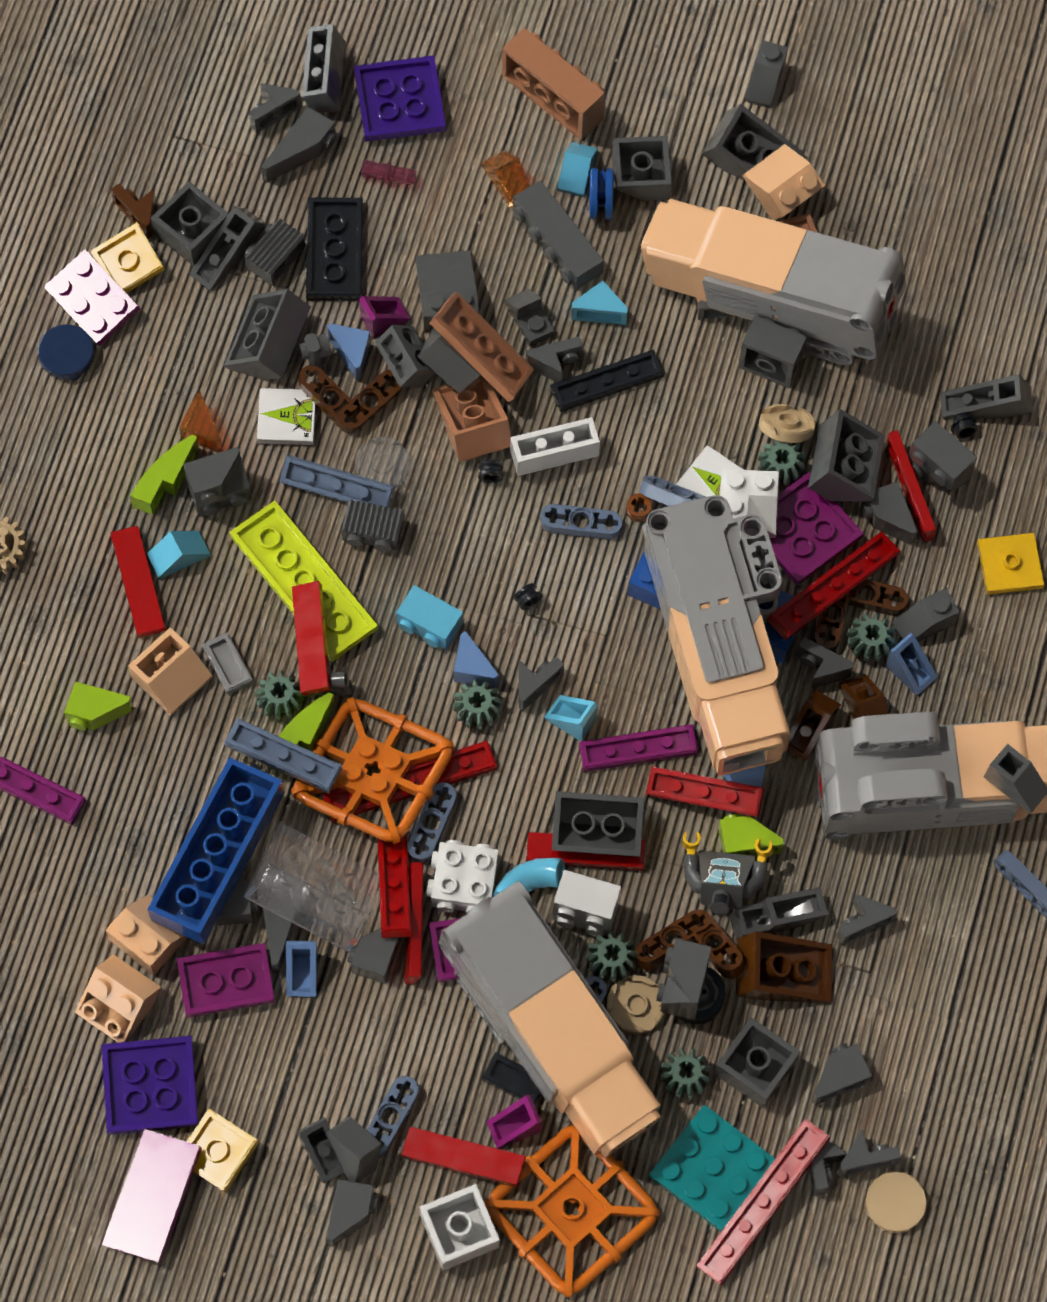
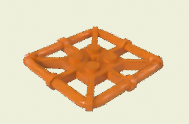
M354 697L347 698V702L339 707L321 738L316 739L314 742V750L312 752L320 756L326 755L343 763V769L332 789L342 788L352 793L351 799L346 807L341 809L312 796L324 791L298 779L295 780L291 789L292 796L304 805L337 819V823L346 826L348 824L380 840L392 841L393 844L398 843L410 830L425 802L430 801L434 795L433 789L450 762L452 753L455 750L454 744L443 735L408 720L406 715L399 714L398 716L367 701L354 699ZM358 711L394 726L384 743L366 736ZM350 713L358 740L348 754L330 744ZM403 731L437 745L411 754H406L393 748ZM438 758L422 785H417L404 779L410 766ZM378 766V770L381 772L379 774L373 773L372 776H369L367 768ZM397 788L414 795L415 798L396 827L388 803ZM362 799L381 806L388 829L354 815Z
M573 1123L572 1126H567L560 1130L531 1157L529 1155L526 1157L520 1182L530 1173H533L547 1188L534 1201L501 1200L515 1187L501 1183L491 1192L488 1199L484 1200L491 1220L519 1250L517 1253L521 1258L524 1259L526 1257L555 1290L564 1294V1297H572V1294L583 1290L613 1262L617 1264L622 1259L621 1255L652 1228L656 1219L660 1218V1209L657 1208L647 1192L624 1169L626 1165L621 1160L617 1161L612 1155L605 1158L601 1151L595 1154L609 1170L593 1184L578 1170L579 1138L584 1143L585 1141ZM571 1138L570 1169L554 1182L539 1165ZM616 1177L643 1207L612 1206L601 1195L599 1190ZM577 1202L580 1205L577 1208L579 1214L576 1216L570 1214L568 1216L565 1213L567 1209L565 1203L574 1204ZM500 1210L531 1211L541 1220L545 1227L527 1242ZM610 1216L643 1218L614 1246L597 1229ZM551 1233L566 1248L565 1281L557 1275L535 1250V1247ZM590 1235L605 1251V1254L572 1282L574 1248Z

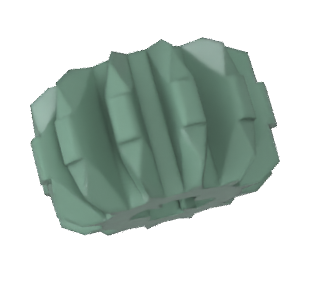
M774 440L773 445L766 443L763 448L764 452H760L758 455V460L760 461L758 470L779 471V481H782L786 487L789 485L790 479L795 482L799 480V473L805 470L803 463L805 461V454L799 453V444L791 447L790 443L784 442V444H781L777 440Z
M865 613L862 615V621L855 618L852 622L853 628L848 629L847 636L850 638L847 643L848 648H855L853 653L855 657L863 654L865 662L869 660L870 656H873L874 660L878 662L881 659V654L886 657L889 656L890 648L895 646L896 640L893 638L895 629L888 627V618L879 621L878 613L874 614L873 619H870ZM867 635L869 636V638L871 637V635L874 636L872 637V640L866 638Z
M282 669L279 671L278 677L269 672V681L260 679L259 686L261 688L255 690V696L259 698L257 706L259 709L265 708L264 715L267 717L275 712V719L278 721L282 713L291 718V709L300 711L301 704L299 702L305 699V696L300 692V682H295L296 678L293 673L285 678ZM281 692L284 697L278 698V695L275 696V694Z
M474 679L471 688L463 683L461 686L462 692L454 694V699L457 702L453 704V711L458 712L457 720L459 722L466 720V727L468 729L473 723H477L479 730L483 728V722L492 726L493 717L500 716V709L498 707L502 705V699L496 697L498 695L496 688L488 690L489 683L487 681L482 686H478V682ZM474 702H480L481 707L475 708Z
M608 931L606 940L603 936L597 935V944H589L588 949L591 953L587 955L586 959L587 962L593 963L590 971L592 973L600 971L599 978L602 980L606 978V975H611L610 980L614 983L616 982L617 974L621 978L626 979L628 977L627 970L635 969V963L632 960L636 959L637 952L631 950L634 945L633 941L623 943L625 937L623 933H620L618 938L615 939L613 938V932ZM607 953H612V956L614 953L617 954V960L612 961V958H610V961L607 960Z
M679 1048L678 1057L673 1053H669L667 1056L669 1062H663L661 1065V1069L665 1073L661 1074L660 1080L662 1082H669L665 1087L667 1092L677 1089L675 1095L677 1099H680L682 1092H686L689 1100L693 1099V1090L697 1094L702 1095L704 1093L702 1085L710 1084L711 1079L706 1075L711 1072V1066L703 1065L706 1061L704 1055L697 1059L695 1058V1049H691L690 1054L685 1055V1050ZM681 1069H684V1072L687 1069L690 1070V1078L687 1079V1075H685V1078H682L680 1076Z

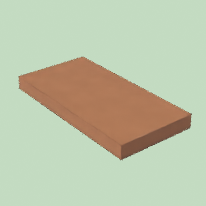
M454 292L429 323L508 402L516 397L535 371L458 292Z

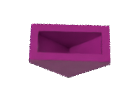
M362 296L359 299L360 317L373 339L381 336L391 325H403L411 320L399 297Z
M530 1095L524 1096L486 1121L497 1149L541 1133V1120Z

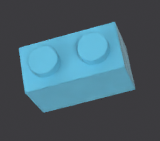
M413 585L396 611V621L398 626L406 633H416L423 637V640L428 645L434 648L439 646L446 650L463 624V612Z

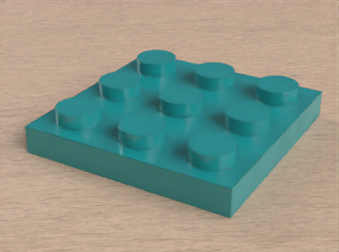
M704 1104L650 1172L649 1177L721 1232L775 1158Z

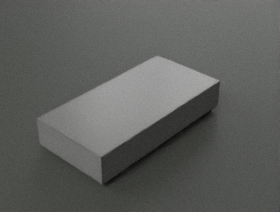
M228 632L202 644V648L227 696L253 684V679Z

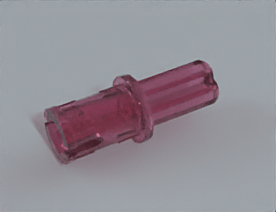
M364 159L361 169V177L383 180L386 184L389 181L412 185L415 183L417 176L416 170L392 166V162L385 164Z

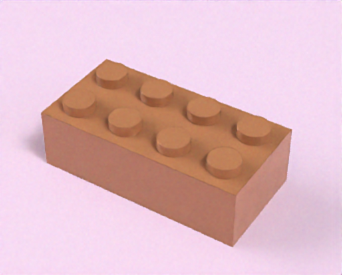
M524 27L502 48V76L581 141L603 120L605 92L601 85L595 81H590L584 76L579 67L571 65L564 60L558 50L551 49L544 44L538 34L531 33Z

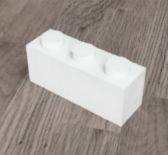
M592 417L510 437V453L517 476L599 456L600 441Z

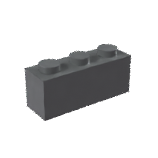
M334 24L308 28L301 97L311 109L318 113L337 111L340 107L346 41Z

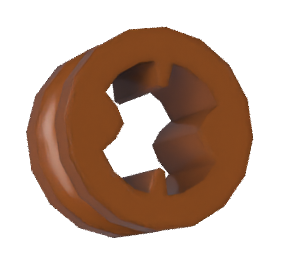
M641 493L630 496L627 501V515L635 522L645 521L652 511L650 498ZM638 503L644 504L645 511L643 512L641 509L640 513L635 512L633 504L638 506Z

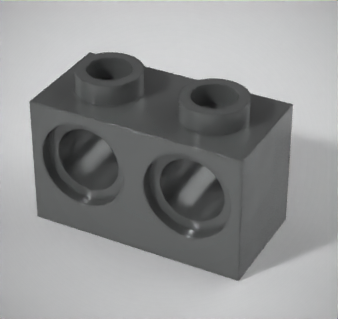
M391 325L375 341L376 346L400 387H423L436 374L418 358L424 344L414 326Z

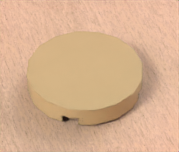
M775 404L763 410L760 415L759 427L765 435L777 441L800 443L813 436L816 421L805 409L799 408L797 411L792 409V405Z
M631 975L626 979L620 980L612 986L607 996L606 1011L619 1030L629 1035H642L651 1032L661 1023L665 1014L660 1012L661 1002L656 1001L659 986L655 981L645 976Z
M897 1171L884 1173L876 1178L868 1188L865 1199L867 1215L871 1221L881 1230L894 1234L907 1232L914 1228L924 1216L927 1203L925 1192L919 1182L910 1175Z

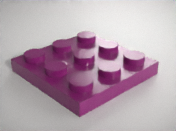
M810 472L779 494L776 538H770L777 564L797 586L862 539L864 534L835 501H829L808 488Z

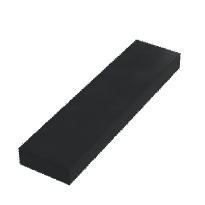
M653 349L551 384L550 391L561 413L664 377V371Z

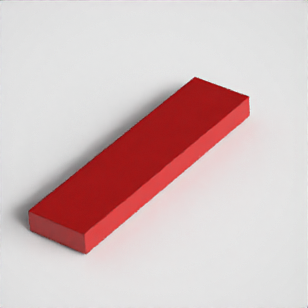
M898 430L889 432L886 447L920 536L924 543L934 540L936 528Z
M138 525L110 532L137 637L140 638L166 631Z
M319 581L292 586L300 692L305 696L331 690L322 584Z
M651 766L645 795L759 817L765 788Z
M528 832L526 862L538 858H561L564 860L565 866L644 870L645 840H641L640 857L554 851L552 850L553 833Z
M407 834L400 839V842L395 844L392 841L388 842L377 838L382 938L411 937Z
M412 862L408 868L411 937H406L405 984L415 985L422 976L424 865L420 862Z
M409 1127L401 1153L402 1158L515 1187L519 1185L526 1161L524 1155L414 1127Z

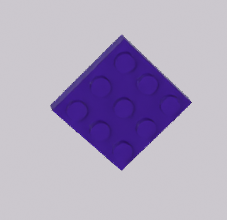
M434 55L354 66L365 142L446 131Z
M192 1036L101 1044L108 1135L143 1132L144 1129L157 1131L197 1127L198 1111Z

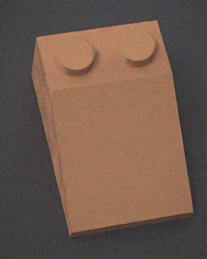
M482 375L460 394L447 384L432 388L448 437L459 462L510 447L511 432L508 418L491 384Z

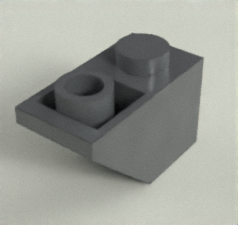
M1009 744L992 761L983 776L1030 814L1047 795V786L1032 762Z

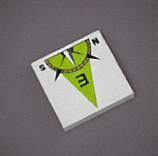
M260 388L257 443L314 445L316 404L300 389Z
M707 445L676 485L706 497L712 495L720 496L722 469H744Z

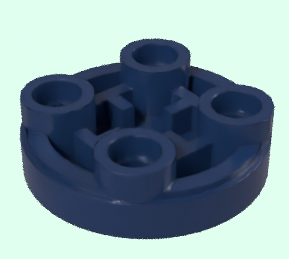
M68 324L59 325L48 330L40 339L38 357L42 368L47 373L57 378L74 381L79 379L91 366L94 359V346L91 337L82 328Z

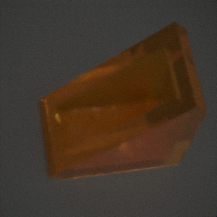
M505 150L481 162L482 167L509 207L513 205V196L530 186L520 159Z
M201 392L196 393L179 427L181 439L184 440L190 435L197 436L199 446L219 453L223 451L221 438Z

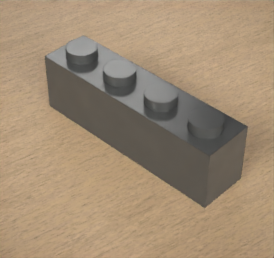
M541 180L513 196L512 213L519 223L523 222L530 238L535 243H540L544 248L543 251L550 263L555 262L560 269L561 277L567 284L571 283L577 290L603 274L604 260Z

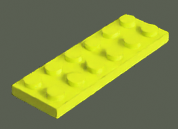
M275 500L229 532L231 539L293 615L292 586L319 581L322 584L328 658L332 662L378 630L376 622Z

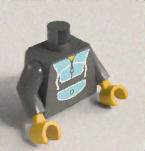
M685 832L682 839V845L687 850V855H684V877L693 892L699 894L701 904L709 905L715 914L723 915L728 912L729 908L739 909L743 907L745 899L751 898L762 889L768 867L766 858L771 857L774 852L771 840L769 848L765 851L759 849L761 847V839L756 840L755 849L758 858L755 861V856L699 850L698 855L696 854V849L700 843V834L696 832V842L689 843L686 840Z

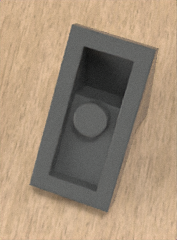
M265 83L260 84L261 96L266 103L257 104L249 112L250 126L256 134L302 107L301 94L297 89Z
M527 289L504 300L529 347L554 336V329L542 310V299L535 292Z
M580 336L526 350V361L534 368L535 372L555 382H560L563 378L560 364H572L579 358H582L583 345Z
M803 637L798 646L796 657L800 658V661L806 666H816L819 668L813 678L811 688L851 677L855 665L854 662L806 637Z
M557 656L550 662H543L537 668L536 675L519 660V709L522 712L564 675V663Z
M855 895L853 905L860 918H857L855 915L842 921L837 937L841 945H845L895 922L898 913L894 907L861 895Z
M325 1117L298 1131L301 1144L309 1155L322 1183L344 1173L343 1167L326 1134L331 1128Z
M861 1130L839 1167V1177L898 1165L901 1159L898 1146L890 1148L889 1144H882L873 1147L872 1152H868L864 1133Z
M831 1142L826 1144L809 1167L814 1196L826 1194L829 1188L828 1185L832 1184L830 1167H824V1164L841 1162L846 1156L844 1151Z

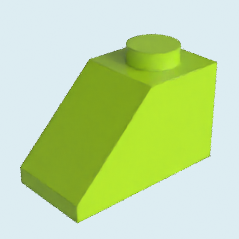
M75 681L64 714L67 723L71 727L83 731L86 728L96 730L130 713L133 704L131 696Z
M730 814L719 821L718 831L722 853L758 857L755 842L760 838L761 847L759 849L761 851L769 848L771 840L774 848L772 855L782 854L784 847L783 838L749 815Z

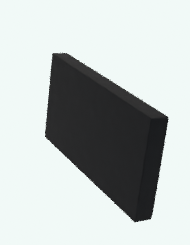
M308 198L306 300H359L362 297L363 198Z

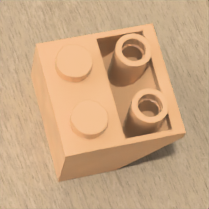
M171 627L128 665L131 678L170 716L213 678L191 646Z
M113 954L95 968L74 1013L118 1043L127 1042L151 1010L161 986Z

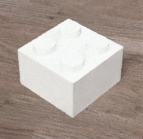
M564 870L553 902L552 920L557 921V924L564 928L573 929L575 926L585 929V932L591 936H607L608 931L612 929L619 906L621 886Z
M476 1184L419 1207L420 1217L443 1271L499 1248V1237Z

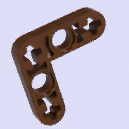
M309 365L304 367L298 379L301 390L341 430L347 433L358 431L393 400L402 389L396 381L394 387L389 386L383 394L380 392L385 385V379L396 381L390 369L377 376L353 399H350L317 366ZM307 375L310 377L313 375L317 376L316 384L314 382L306 383ZM319 386L322 390L319 394H316ZM326 393H334L337 395L339 402L336 405H328L324 402L323 396ZM366 395L375 396L378 400L377 406L372 408L365 406L362 400L363 397ZM357 408H359L361 412L356 416L355 424L352 421L346 423L345 414L352 416L357 411Z
M871 580L864 581L831 606L840 611L841 616L838 619H829L825 612L819 615L813 642L834 652L839 645L848 605L897 616L902 614L907 607V593L900 587ZM869 588L874 592L875 597L870 601H865L860 597L859 591ZM880 592L884 593L882 604L878 603ZM893 596L899 597L897 606L891 605ZM826 627L832 628L830 640L832 641H829L828 644H823L822 638L825 636Z
M694 910L642 941L635 949L639 966L645 970H654L664 964L668 947L674 948L675 944L671 945L666 942L673 935L682 937L681 940L706 946L711 940L719 939L722 941V944L717 948H711L709 959L723 977L735 978L740 976L745 969L743 955L710 914L704 910ZM698 922L699 924L704 925L702 927H699L698 925L694 924ZM662 944L664 951H662L661 947H658V945ZM646 953H650L651 955H654V956L650 958V957L647 956V955L645 956V954H646ZM727 954V958L736 964L732 966L729 963L726 964L724 955Z

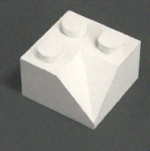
M722 469L720 496L724 497L729 503L733 519L746 515H757L764 520L769 538H776L779 471ZM753 528L745 530V533L750 536H755L759 533Z

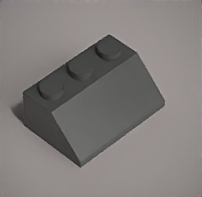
M289 289L253 295L224 366L227 369L262 380L282 378L288 369V362L292 352L297 347L298 337L307 322V315L311 306Z
M841 409L837 410L820 424L808 488L829 501H872L876 490L885 435Z
M556 791L552 850L640 857L644 798Z

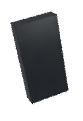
M497 1052L494 1053L481 1080L519 1100L526 1095H530L535 1106L541 1096V1092L524 1067Z

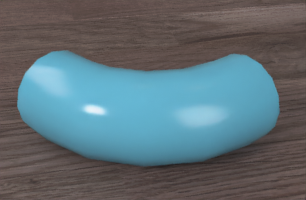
M538 858L517 865L504 875L495 888L492 898L517 881L521 882L528 893L539 888H558L563 871L565 870L564 860L561 858Z

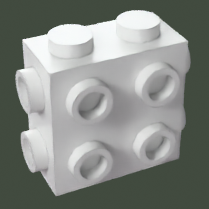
M448 840L447 843L440 842L439 851H433L431 869H436L435 877L428 880L427 896L431 897L432 907H437L438 911L445 913L460 910L466 911L467 914L480 901L487 897L492 898L498 864V850L493 849L492 846L487 844H477L474 847L464 845L463 842L457 840Z

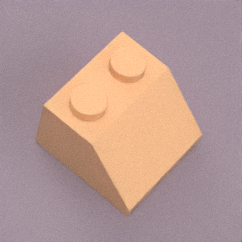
M786 144L742 175L772 220L784 217L825 186L811 163Z
M146 895L127 906L109 925L106 933L109 941L154 976L188 937L152 922L147 911L152 898Z

